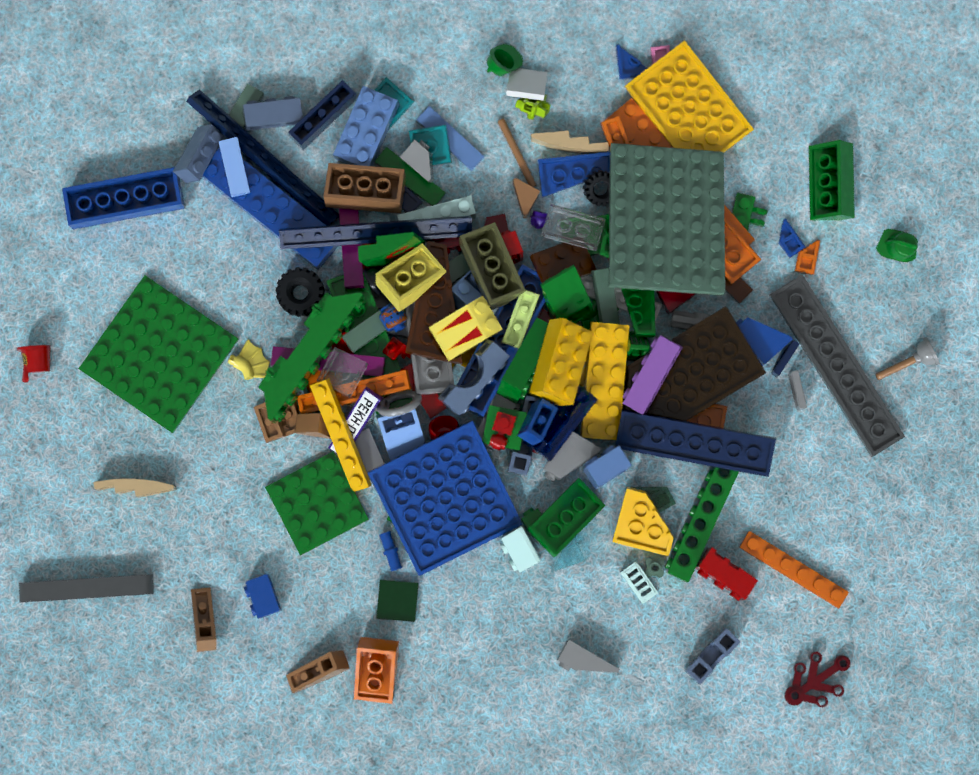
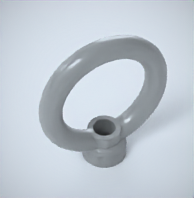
M413 390L390 394L385 398L381 396L382 400L375 411L387 417L403 415L417 408L422 401V396L420 394L416 395V392ZM403 398L414 399L405 406L389 409L390 403Z

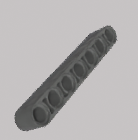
M153 574L19 583L20 603L154 594Z

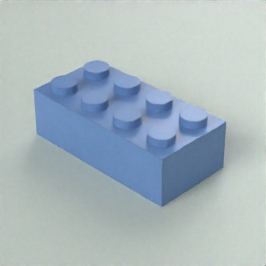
M363 86L333 153L334 158L349 165L373 166L389 131L391 122L399 108L398 100Z

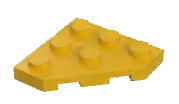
M627 487L612 542L669 556L674 539L670 529L646 491Z

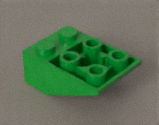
M574 265L563 269L559 274L548 278L540 284L551 319L565 318L576 324L594 313L590 298Z

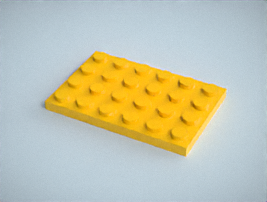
M685 40L625 85L626 90L673 148L720 151L725 153L754 130Z

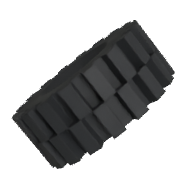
M295 267V270L289 269L287 270L288 273H283L281 275L282 278L278 279V286L275 290L277 293L276 298L283 310L290 315H296L297 317L309 316L313 311L312 306L318 304L324 296L325 290L322 281L315 272L309 271L307 268L303 267V269ZM299 285L305 286L308 290L307 297L302 300H298L293 296V290Z

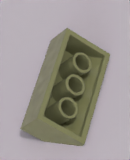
M495 222L459 237V245L481 295L485 298L491 310L508 304L526 291Z

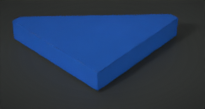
M619 44L616 45L619 80L636 78L647 69L632 54L625 51Z

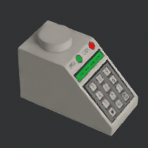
M414 139L400 158L428 182L432 183L434 175L432 153L428 150L430 147L424 141L418 142Z

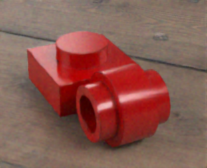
M497 412L492 430L498 431V433L492 435L489 443L493 449L505 450L508 439L504 435L512 436L517 417Z

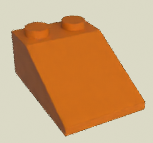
M360 637L356 655L354 700L393 703L399 641Z

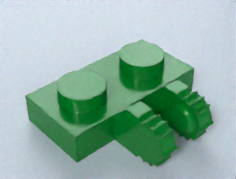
M737 193L732 214L747 231L749 224L763 227L765 222L760 219H751V215L753 212L764 216L767 215L768 211L753 207L755 202L754 196Z

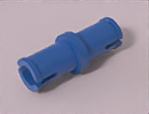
M391 531L379 534L384 548L383 554L387 557L390 571L403 568L397 554L398 547H395Z

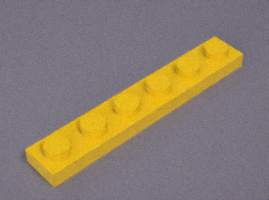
M330 379L311 384L310 388L351 489L356 492L370 487L372 484Z

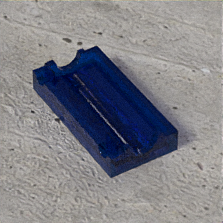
M578 386L573 405L558 406L554 403L552 404L558 410L543 441L535 445H531L526 441L523 443L551 462L598 399L590 392Z

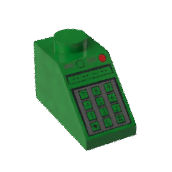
M629 331L626 360L636 361L647 354L650 345L647 337L636 338L634 331Z

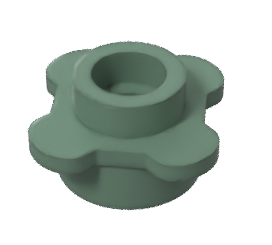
M661 558L658 560L646 559V576L663 577L664 560Z

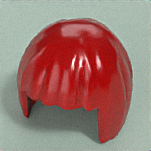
M449 415L434 418L428 427L431 440L459 427L458 421Z

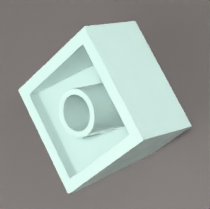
M523 527L501 538L502 543L500 546L504 554L509 553L512 559L509 563L514 571L518 570L521 573L541 561Z

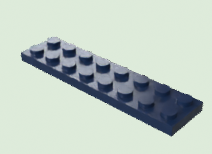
M622 410L615 448L620 446L622 450L769 477L776 438Z

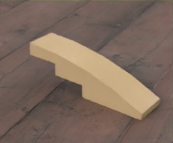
M569 131L531 134V142L561 151L594 154L608 152L609 150L608 142L589 144L588 136L570 138Z
M110 479L93 482L95 490L114 488L116 494L135 491V495L138 498L177 490L176 486L143 479Z

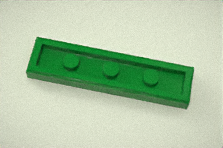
M387 147L375 160V163L380 167L404 169L405 186L431 206L437 205L446 194L444 190L433 182H428Z

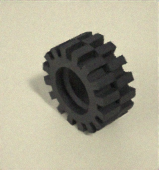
M598 170V172L593 171V174H589L587 180H584L583 193L592 204L606 206L607 203L609 204L610 173ZM597 182H606L608 189L605 194H595L594 186Z

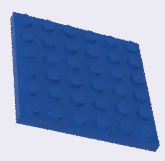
M472 420L367 472L418 576L523 525Z

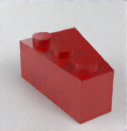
M712 547L707 548L696 566V569H698L697 574L705 579L709 577L714 580L713 584L719 589L723 590L726 588L731 592L729 595L737 601L740 599L746 600L758 582L757 579L731 563L728 558L716 553V550Z

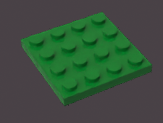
M334 452L265 487L300 556L369 520L356 493L351 489L345 472Z

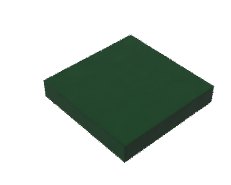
M380 580L376 619L415 622L419 583Z

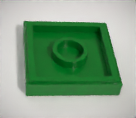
M489 405L482 439L483 443L489 444L492 435L498 433V431H494L492 428L499 411L517 417L512 436L507 434L504 436L508 439L506 448L520 451L523 439L518 437L517 434L528 413Z

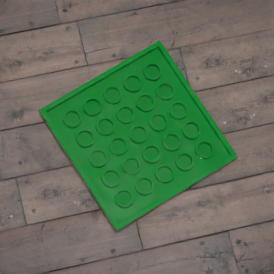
M144 275L78 369L168 431L174 433L239 339Z

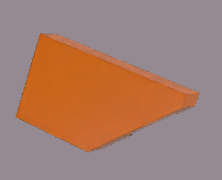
M816 240L798 252L795 272L814 275L820 240Z

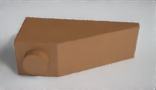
M191 589L197 652L216 650L211 589Z
M330 651L287 674L286 677L292 693H296L335 677L350 669L344 651Z

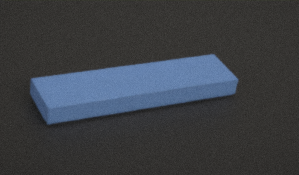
M430 106L416 119L424 128L447 125L450 152L470 171L484 159V156Z

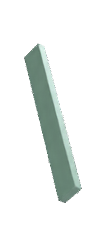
M463 253L449 262L452 284L470 271ZM380 310L342 336V339L353 353L386 331L379 319Z

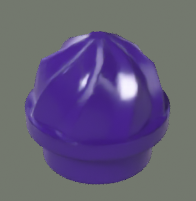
M533 210L532 215H530L531 225L536 229L543 228L549 220L547 219L548 213Z

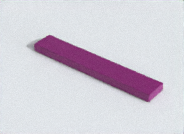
M339 208L340 225L359 223L358 210ZM361 244L342 245L345 289L364 288L363 264L359 262L358 246H361Z
M273 346L270 365L273 366L280 355L287 360L295 348ZM331 352L326 360L323 358L320 361L319 365L321 367L318 371L378 377L384 375L386 358Z

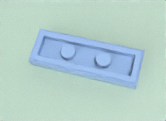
M238 137L219 141L231 197L249 194L250 188Z

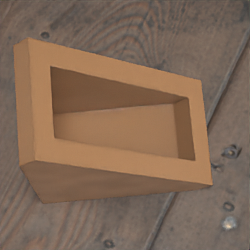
M515 178L513 179V186L524 219L529 215L540 195V191Z
M321 413L297 414L296 434L331 439Z

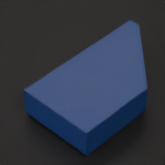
M784 219L782 221L779 244L787 256L791 258L803 250L805 245L789 222Z

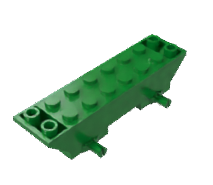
M326 292L320 302L312 306L313 311L304 322V325L309 330L289 358L286 360L280 355L271 368H267L266 376L258 388L264 392L267 415L270 421L276 424L277 421L281 422L287 414L285 412L289 405L292 407L298 399L297 393L307 387L309 384L308 378L311 374L315 375L320 369V361L323 358L325 360L332 352V345L334 343L338 344L343 336L342 331L345 327L349 328L354 322L353 316L355 313H360L365 307L366 303L364 302L366 299L361 292L334 297Z

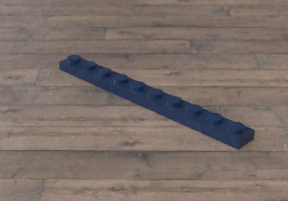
M201 90L188 97L186 102L218 129L221 134L228 139L238 137L241 151L326 226L331 225L338 219V212L333 208L326 207L324 200Z
M459 216L279 229L280 250L377 243L376 236L410 232L416 233L423 240L460 237L472 231V217Z

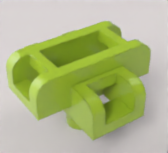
M545 95L543 101L520 98L516 101L515 107L522 112L528 113V119H534L535 115L544 118L550 112L551 105L546 102L547 95Z

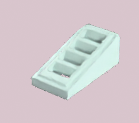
M636 561L620 572L642 604L658 593ZM636 569L638 572L629 578L628 574ZM641 575L642 579L633 584L632 581ZM645 581L647 585L638 591L636 587ZM648 588L652 590L644 597L641 596V593Z

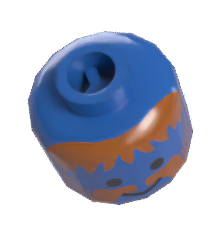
M392 303L380 310L379 319L387 331L394 330L397 333L406 327L404 324L407 321V316L403 310L398 312Z

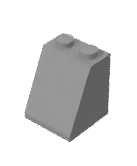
M567 429L543 469V472H545L544 476L553 482L555 479L560 481L595 457L601 448Z

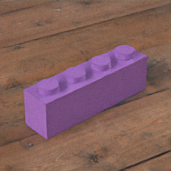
M663 335L654 339L651 344L653 349L650 355H645L641 363L643 365L641 371H637L632 379L634 384L631 389L627 388L623 395L625 399L623 404L642 415L647 413L683 346Z

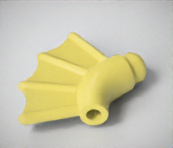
M248 339L238 356L230 355L228 363L243 373L244 380H250L253 378H264L270 361L263 356L262 348L254 346Z

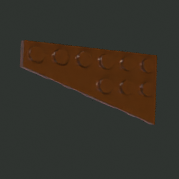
M427 241L426 248L443 266L446 273L415 301L405 353L462 365L461 354L448 361L429 329L430 326L454 313L455 304L449 271L447 245Z

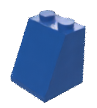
M748 317L744 321L740 318L736 322L762 366L793 340L791 336Z

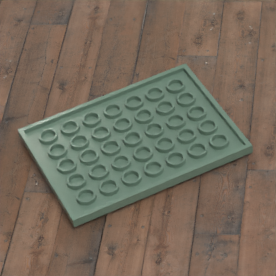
M611 143L609 192L610 288L724 296V152Z

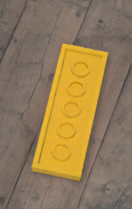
M590 322V331L593 334L587 353L580 436L592 439L617 440L623 405L629 325Z

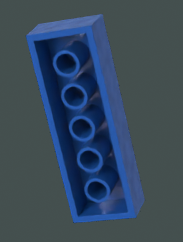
M175 167L62 188L68 225L74 230L185 209L180 178L173 172Z

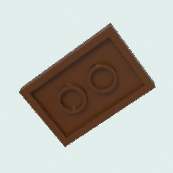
M581 236L536 252L530 256L542 283L572 265L575 266L580 278L590 275L593 270H597Z

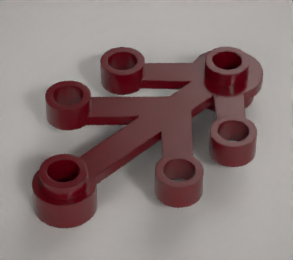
M812 652L809 656L811 662L807 682L801 687V677L806 671V666L803 663H796L793 667V683L791 687L786 689L784 694L786 702L790 705L796 706L803 701L816 704L819 707H826L828 699L825 696L815 697L805 694L811 689L832 693L837 697L844 694V688L841 685L832 686L821 682L838 671L848 670L850 667L849 658L843 655L837 656L832 666L816 676L818 664L822 661V655L819 652ZM814 654L819 656V660L816 662L812 658ZM841 660L846 661V665L844 667L840 666ZM798 665H802V672L797 671ZM836 687H840V694L835 693ZM793 692L798 694V698L795 700L791 697ZM820 698L825 699L823 705H820L818 702Z

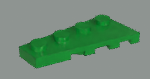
M621 288L636 338L655 337L654 291Z

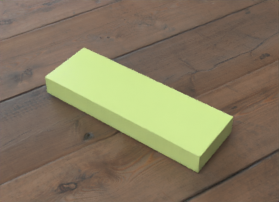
M526 290L518 297L502 343L517 349L520 348L538 302L539 294Z

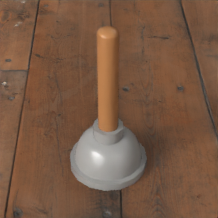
M925 337L918 344L917 352L913 353V356L876 373V378L881 380L914 363L919 364L922 362L924 365H939L940 363L929 340Z

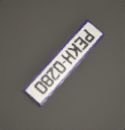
M368 387L364 389L346 418L354 442H356L382 400L381 396ZM331 442L328 448L337 454L335 447Z

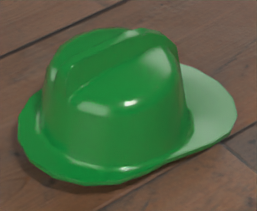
M509 44L496 46L490 50V55L487 58V72L504 76L509 72L519 69L523 65L522 55L515 47Z
M886 229L883 231L876 250L885 258L900 262H910L916 258L918 240L910 233Z

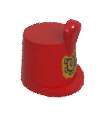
M51 345L17 347V351L21 352L24 366L22 382L27 383L29 381L28 373L50 371Z

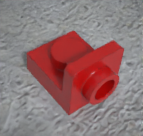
M392 337L382 351L392 360H395L398 355L403 359L405 357L411 359V354L405 353L406 345L395 337Z

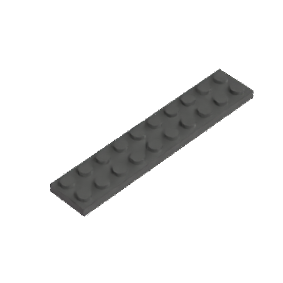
M799 276L771 293L769 296L870 456H875L904 438L903 432L804 276Z

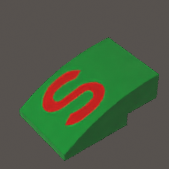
M414 232L376 236L377 244L358 246L359 262L368 268L384 267L390 265L423 243L425 245V240Z

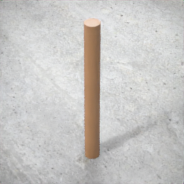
M500 119L497 122L528 185L532 187L537 186L505 119Z

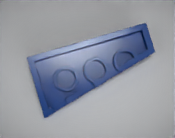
M610 152L538 159L542 198L584 183V180H587V176L589 174L592 175L593 171L598 172V170L610 173Z

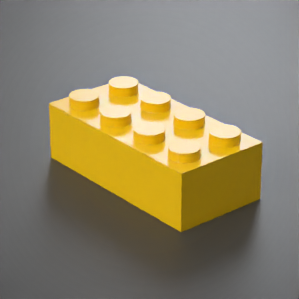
M565 318L549 320L530 393L558 406L573 405L593 332Z

